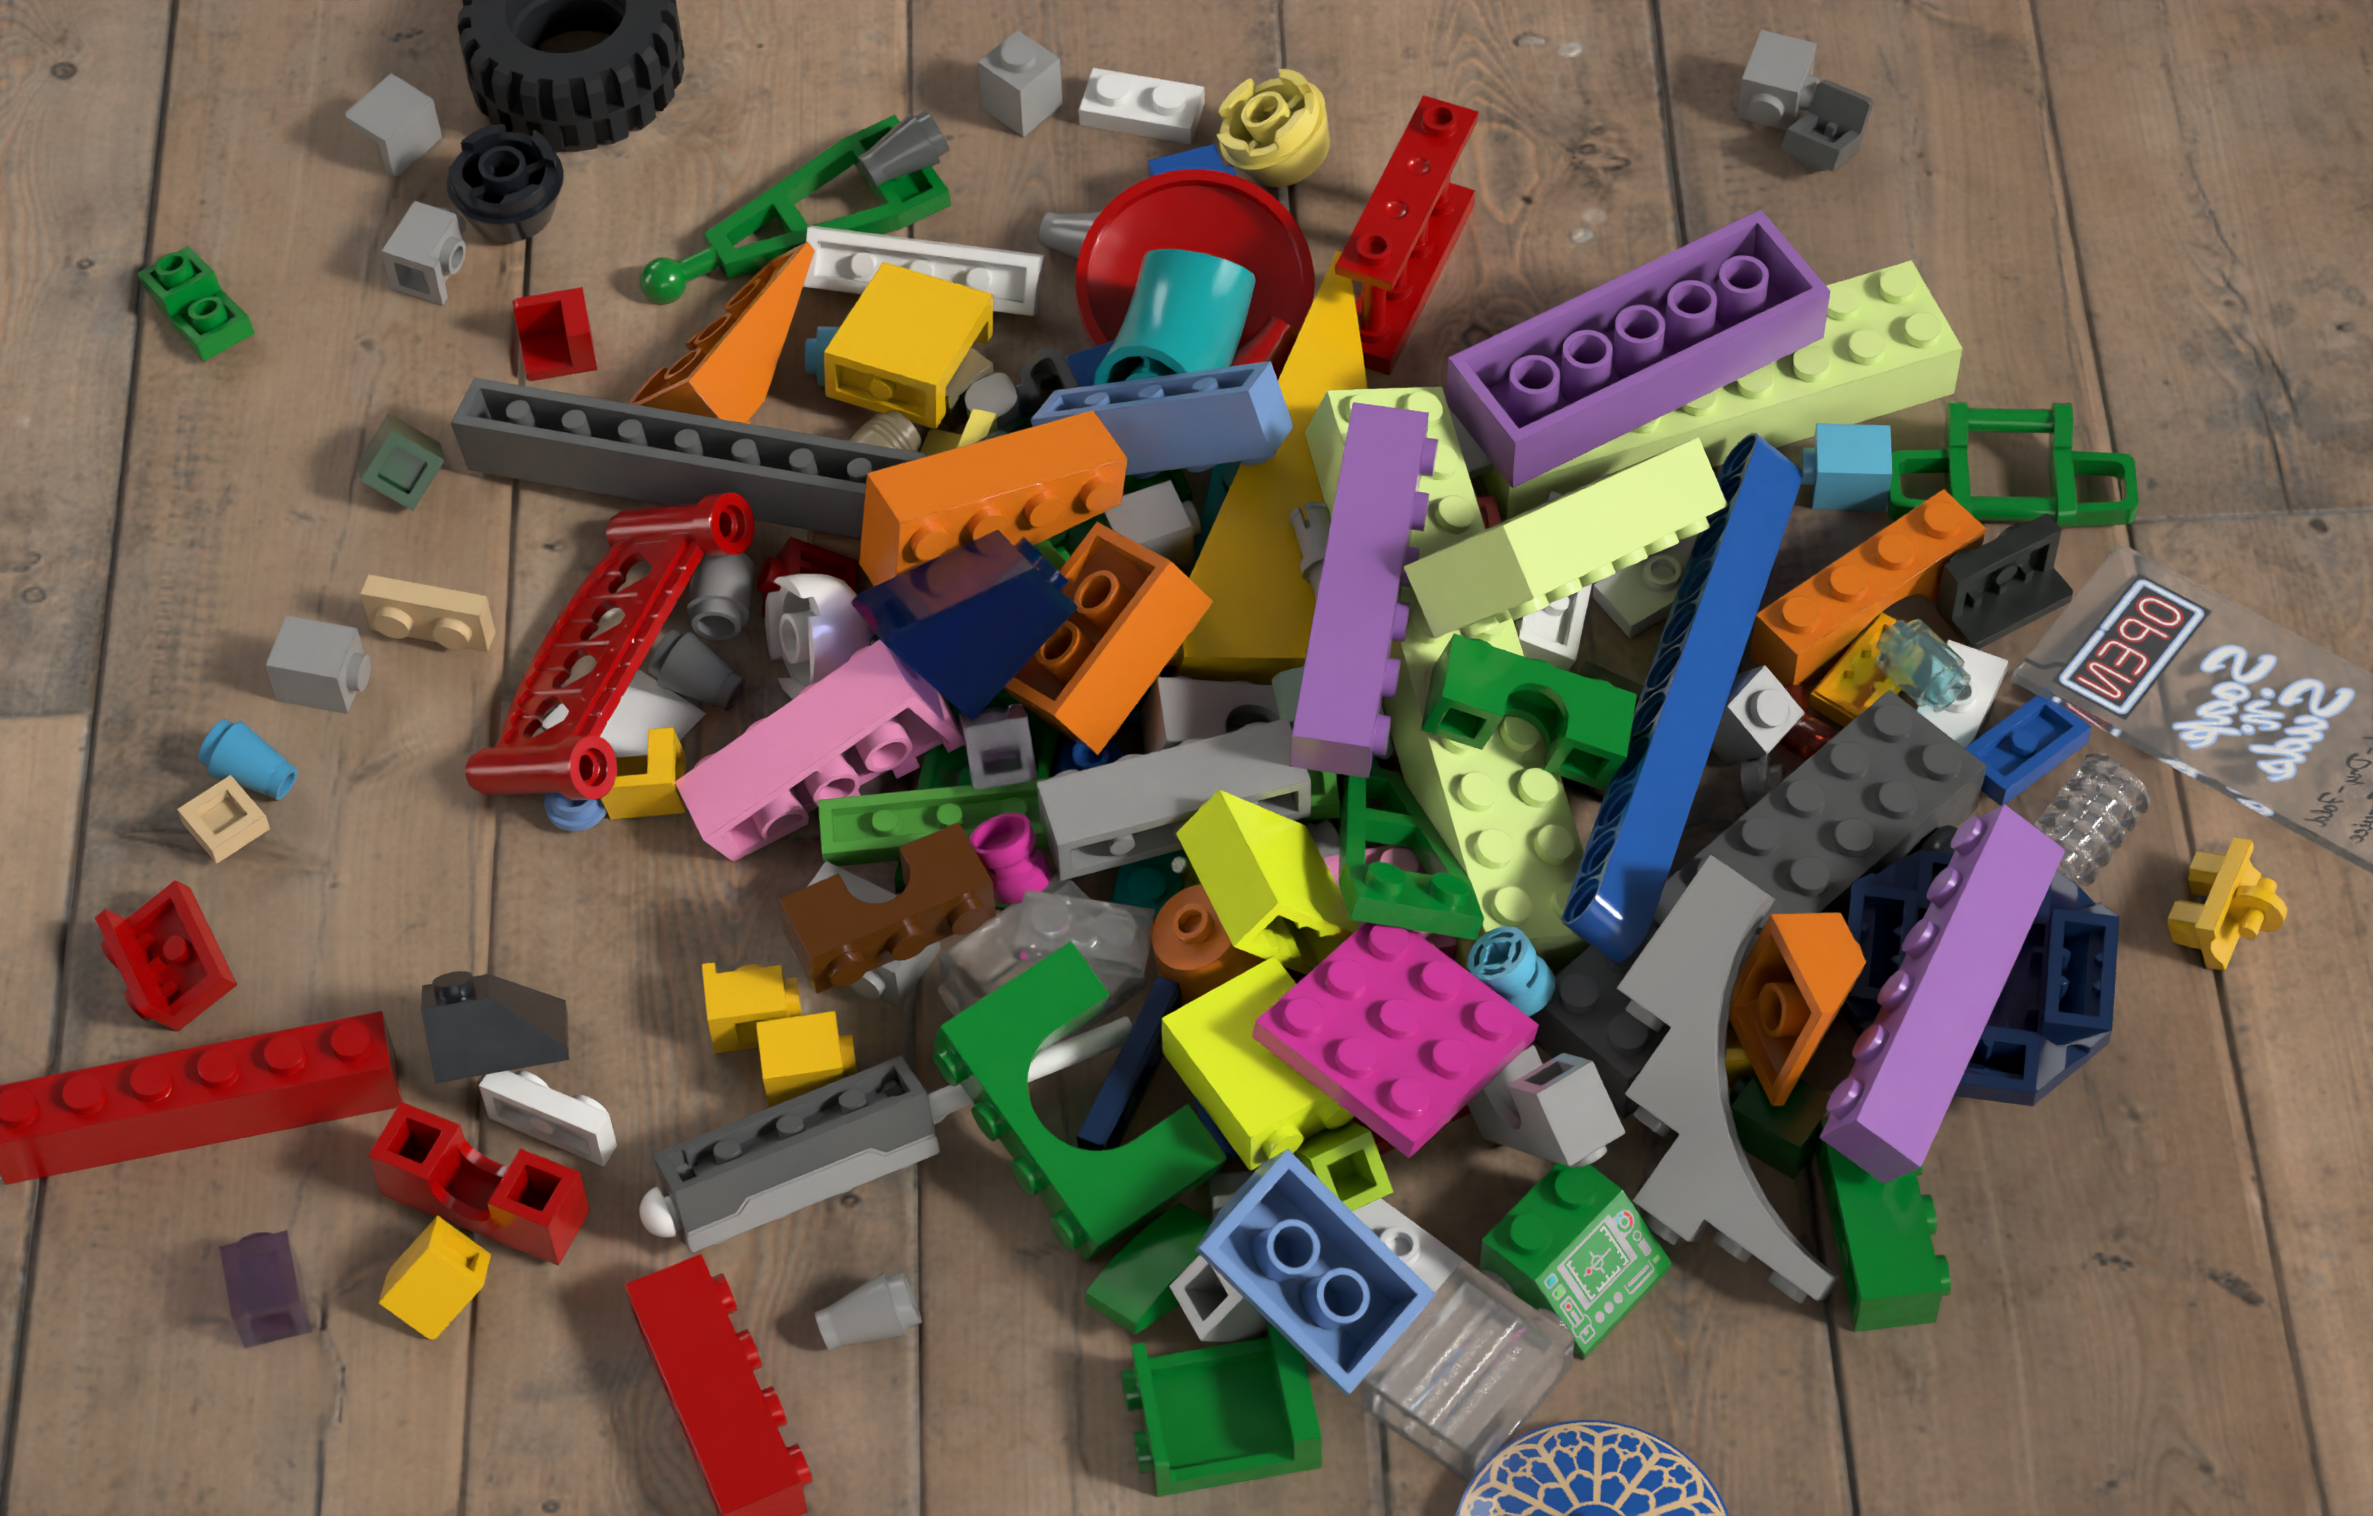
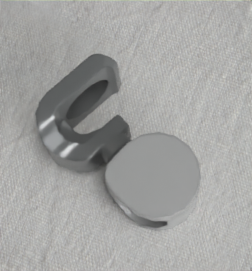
M1043 348L1036 351L1021 367L1019 372L1020 384L1014 385L1008 375L1004 373H994L975 381L967 389L965 395L968 419L973 408L996 413L998 437L1020 431L1023 414L1030 412L1031 415H1035L1041 408V387L1052 391L1078 387L1065 357L1055 349Z

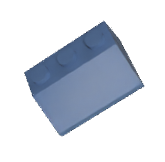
M1288 1149L1259 1166L1218 1212L1195 1249L1344 1396L1350 1395L1436 1295Z

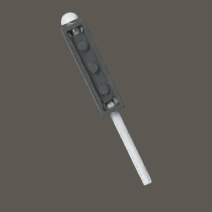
M1127 1016L1046 1048L1030 1064L1028 1083L1123 1046L1133 1026ZM901 1055L652 1154L665 1197L663 1198L658 1187L646 1193L639 1209L641 1222L651 1234L658 1237H673L679 1231L691 1253L711 1245L720 1244L733 1236L770 1221L784 1218L807 1206L832 1196L846 1193L854 1187L894 1171L908 1168L916 1162L941 1153L934 1124L941 1122L948 1114L971 1106L974 1103L961 1084L956 1087L949 1085L927 1094Z

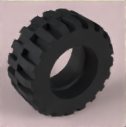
M462 0L463 7L458 13L457 24L460 36L459 41L470 90H472L474 101L479 110L490 118V123L493 125L505 124L506 132L514 131L532 137L533 130L539 132L548 140L553 150L566 151V146L580 145L581 151L596 149L598 142L611 139L612 144L628 138L629 130L635 127L642 130L656 118V109L663 111L675 96L674 89L682 81L684 73L683 59L685 55L676 0ZM591 30L610 35L601 43L578 52L548 53L534 49L546 39L570 31Z

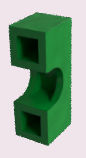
M1454 633L1433 666L1421 730L1482 750L1504 717L1521 718L1532 724L1544 739L1546 746L1544 771L1604 790L1627 758L1637 694L1614 687L1607 681L1590 679L1554 667L1544 660L1530 659L1494 647L1484 640L1467 638Z

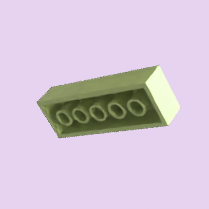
M1698 437L1601 477L1404 566V569L1434 639L1458 629L1461 636L1471 638L1499 626V623L1509 619L1514 621L1541 610L1552 602L1582 590L1585 586L1615 574L1616 571L1648 558L1649 555L1669 548L1683 539L1709 529L1710 525L1706 516L1728 505Z

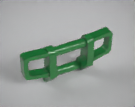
M1947 402L1944 449L1891 452L1892 479L1887 502L1888 515L1892 520L1896 521L1926 501L1909 499L1901 494V474L1945 473L1946 492L1978 521H2032L2048 513L2060 528L2126 525L2135 520L2139 504L2135 461L2131 455L2125 453L2072 451L2073 409L2071 403H2052L2050 409L1968 408L1967 402ZM1968 432L2049 433L2048 471L2051 497L1971 496L1967 452ZM2074 474L2112 476L2117 478L2121 483L2122 501L2077 503Z

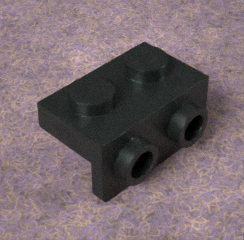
M2048 513L2026 524L2023 522L2015 523L2006 528L1998 538L1975 550L1967 548L1959 551L1944 565L1936 610L1966 646L1978 650L2071 602L2073 589L2054 568L2062 529Z

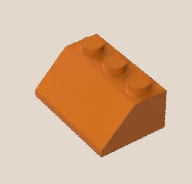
M1096 522L982 674L1059 732L1099 755L1111 737L1117 733L1123 721L1147 689L1156 681L1160 672L1187 636L1193 632L1197 623L1213 601L1172 561Z

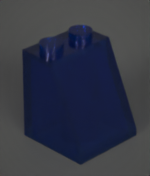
M999 530L865 590L851 601V605L889 649L972 721L1078 608L1062 591L1070 581L1051 564V561L1024 536L1015 545Z

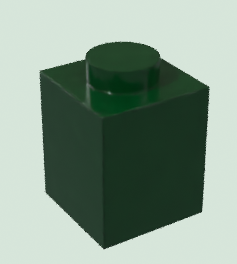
M1755 1074L1752 1079L1743 1075L1729 1093L1734 1121L1743 1150L1795 1180L1816 1151L1821 1120L1829 1119L1831 1114L1827 1111L1830 1095L1800 1078L1784 1106H1772L1757 1075Z

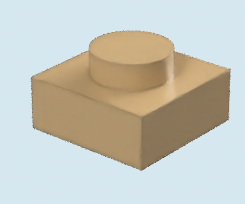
M231 775L177 809L182 824L216 864L270 830L266 815Z

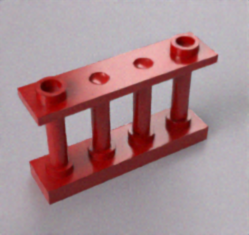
M1425 95L1422 96L1335 265V274L1362 282V290L1355 304L1364 366L1367 369L1387 375L1391 374L1475 206V190L1450 183V175L1479 120V111Z

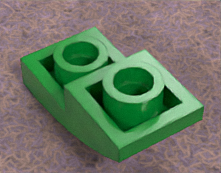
M189 246L177 252L164 255L155 264L137 273L140 282L158 308L203 362L255 334L248 315L221 289L215 272Z
M1179 1202L1145 1227L1111 1260L1086 1291L1085 1303L1136 1335L1180 1306L1169 1286L1200 1255L1195 1249L1212 1221Z

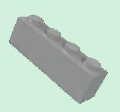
M1288 718L1270 723H1251L1231 733L1207 739H1189L1176 747L1145 755L1130 754L1119 758L1114 763L1083 771L1068 770L1055 775L1051 779L1036 782L1039 818L1060 881L1184 849L1176 832L1219 789L1291 820L1311 816V779L1307 769L1291 767L1293 731Z

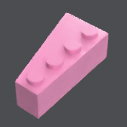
M881 638L871 646L856 651L848 662L821 681L803 688L795 699L769 717L751 724L743 735L723 749L702 758L694 766V769L675 781V784L702 839L735 862L808 825L809 816L807 812L819 807L818 800L861 796L859 792L860 785L890 770L893 771L896 779L918 769L920 766L915 757L941 744H944L949 753L969 742L939 686L886 640Z

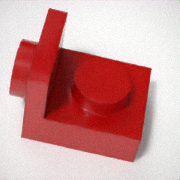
M790 536L777 557L769 556L760 570L757 590L763 593L762 617L765 618L768 593L780 591L781 586L774 582L777 577L795 574L830 575L843 580L856 593L858 561Z

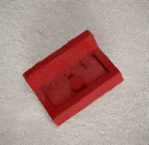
M176 880L127 919L108 909H104L95 916V920L104 937V940L101 942L102 951L107 959L119 969L127 986V989L124 991L125 1000L134 1013L145 1021L153 1019L176 1031H180L237 986V982L191 888Z

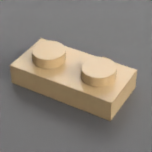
M368 574L360 593L370 630L378 631L391 638L402 639L410 637L437 642L444 647L455 650L470 648L488 652L496 633L488 599L484 595Z

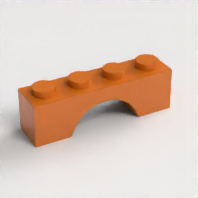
M1944 489L1758 612L1754 622L1750 659L1758 667L1766 665L1787 692L1794 697L1825 676L1848 650L1859 633L1886 608L1905 597L1922 594L1930 603L1938 599L1944 565L1959 551L1967 548L1975 550L1982 546L1986 528Z

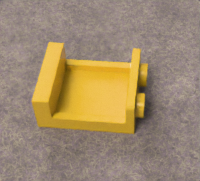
M882 262L824 351L825 396L883 414L888 411H895L902 414L912 423L937 429L946 415V387L973 343L987 344L993 335V294Z

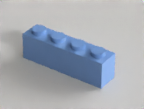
M1271 361L1055 390L1031 419L1034 427L1093 410L1128 458L1125 475H1133L1136 479H1146L1156 476L1165 470L1187 468L1189 472H1202L1217 464L1241 461L1243 465L1247 466L1261 464L1275 456L1277 449L1294 427Z

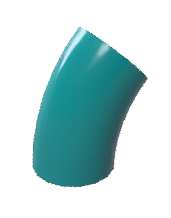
M1175 249L1148 251L1143 255L1137 283L1123 324L1112 347L1095 371L1094 385L1230 367L1249 311L1256 282L1254 274L1243 266L1204 253Z

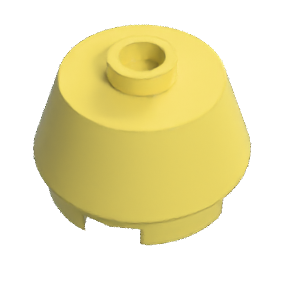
M1278 69L1280 72L1279 78L1269 79L1258 85H1255L1251 78L1247 79L1226 97L1218 111L1223 118L1220 134H1217V137L1220 141V150L1225 160L1269 187H1286L1307 178L1323 163L1330 148V135L1323 94L1315 85L1307 82L1300 73L1289 69Z

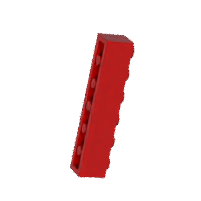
M378 1011L0 1085V1174L5 1185L397 1108L400 1102H402L396 1053L383 1012Z

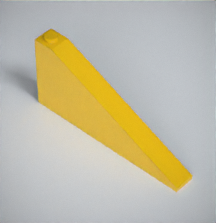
M1336 251L1278 379L1294 427L1277 449L1274 457L1266 462L1252 466L1241 463L1189 578L1213 603L1199 620L1193 632L1187 636L1166 664V666H1170L1171 677L1186 676L1193 680L1220 682L1248 681L1253 684L1272 685V679L1279 672L1305 666L1316 597L1312 584L1306 582V579L1302 577L1299 565L1303 555L1289 517L1291 512L1299 507L1302 510L1304 520H1309L1304 504L1315 501L1325 503L1305 431L1327 390L1368 389L1352 279L1335 274V265L1342 251Z

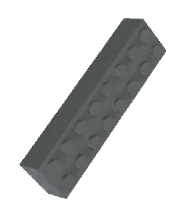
M1889 689L1665 882L1651 927L1640 946L1628 958L1619 963L1613 962L1591 945L1555 976L1556 989L1551 1000L1543 1009L1530 1016L1533 1021L1539 1024L1534 1042L1552 1058L1561 1053H1566L1592 1060L1616 1113L1625 1119L1640 1106L1626 1096L1625 1093L1671 1027L1665 1023L1658 1033L1625 1010L1632 999L1618 990L1617 987L1710 855L1719 859L1775 898L1755 932L1743 959L1741 972L1770 914L1841 913L1847 924L1852 882L1871 873L1876 875L1893 863L1918 852L1924 839L1935 829L1945 825L1957 827L1978 808L1987 766ZM1730 1020L1728 1021V1027L1732 1025Z

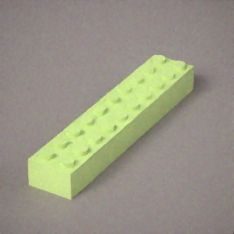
M1442 387L1327 390L1305 431L1323 498L1330 511V519H1332L1352 404L1357 402L1429 413L1427 438L1439 439L1434 475L1433 477L1421 476L1419 492L1429 493L1424 531L1412 530L1409 544L1410 547L1420 548L1419 559L1486 530ZM1402 585L1400 602L1410 603L1405 642L1394 640L1392 642L1390 658L1401 660L1398 686L1395 698L1383 697L1382 704L1386 716H1391L1390 732L1405 783L1470 879L1484 916L1476 940L1455 937L1457 943L1456 962L1470 973L1467 967L1468 954L1475 942L1492 929L1511 926L1524 932L1532 943L1536 955L1546 962L1551 971H1562L1591 945L1566 927L1561 920L1584 854L1561 776L1543 770L1546 755L1544 739L1532 724L1521 718L1504 717L1482 750L1421 730L1433 666L1453 634H1461L1458 629L1434 639L1412 586ZM1513 619L1499 623V626L1471 637L1484 640L1494 647L1524 656Z

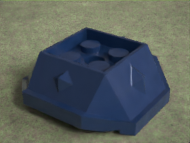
M1920 850L1893 863L1876 875L1871 873L1852 882L1847 926L1855 941L1860 945L1866 963L1840 1012L1859 1037L1874 1023L1882 1007L1877 1002L1878 995L1887 980L1899 971L1907 954L1902 950L1903 942L1910 930L1924 918L1931 903L1927 899L1928 889L1939 873L1948 867L1953 854ZM2058 870L2052 879L1954 1096L2034 1106L2109 1043L2113 1025L2120 916L2101 902L2096 904L2076 883Z

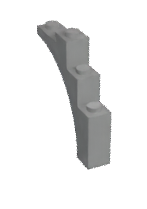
M1710 855L1617 987L1618 990L1632 999L1625 1010L1658 1033L1665 1023L1671 1027L1625 1093L1626 1096L1640 1105L1633 1116L1664 1138H1667L1672 1130L1679 1133V1136L1636 1195L1633 1202L1647 1211L1643 1220L1648 1228L1669 1243L1675 1245L1680 1237L1690 1242H1699L1710 1225H1713L1718 1229L1712 1238L1715 1243L1744 1263L1753 1254L1774 1269L1768 1280L1786 1295L1801 1304L1807 1295L1815 1300L1825 1301L1841 1278L1808 1251L1787 1228L1767 1200L1750 1168L1738 1137L1729 1098L1726 1051L1727 1027L1732 996L1743 959L1757 928L1775 898L1719 859Z

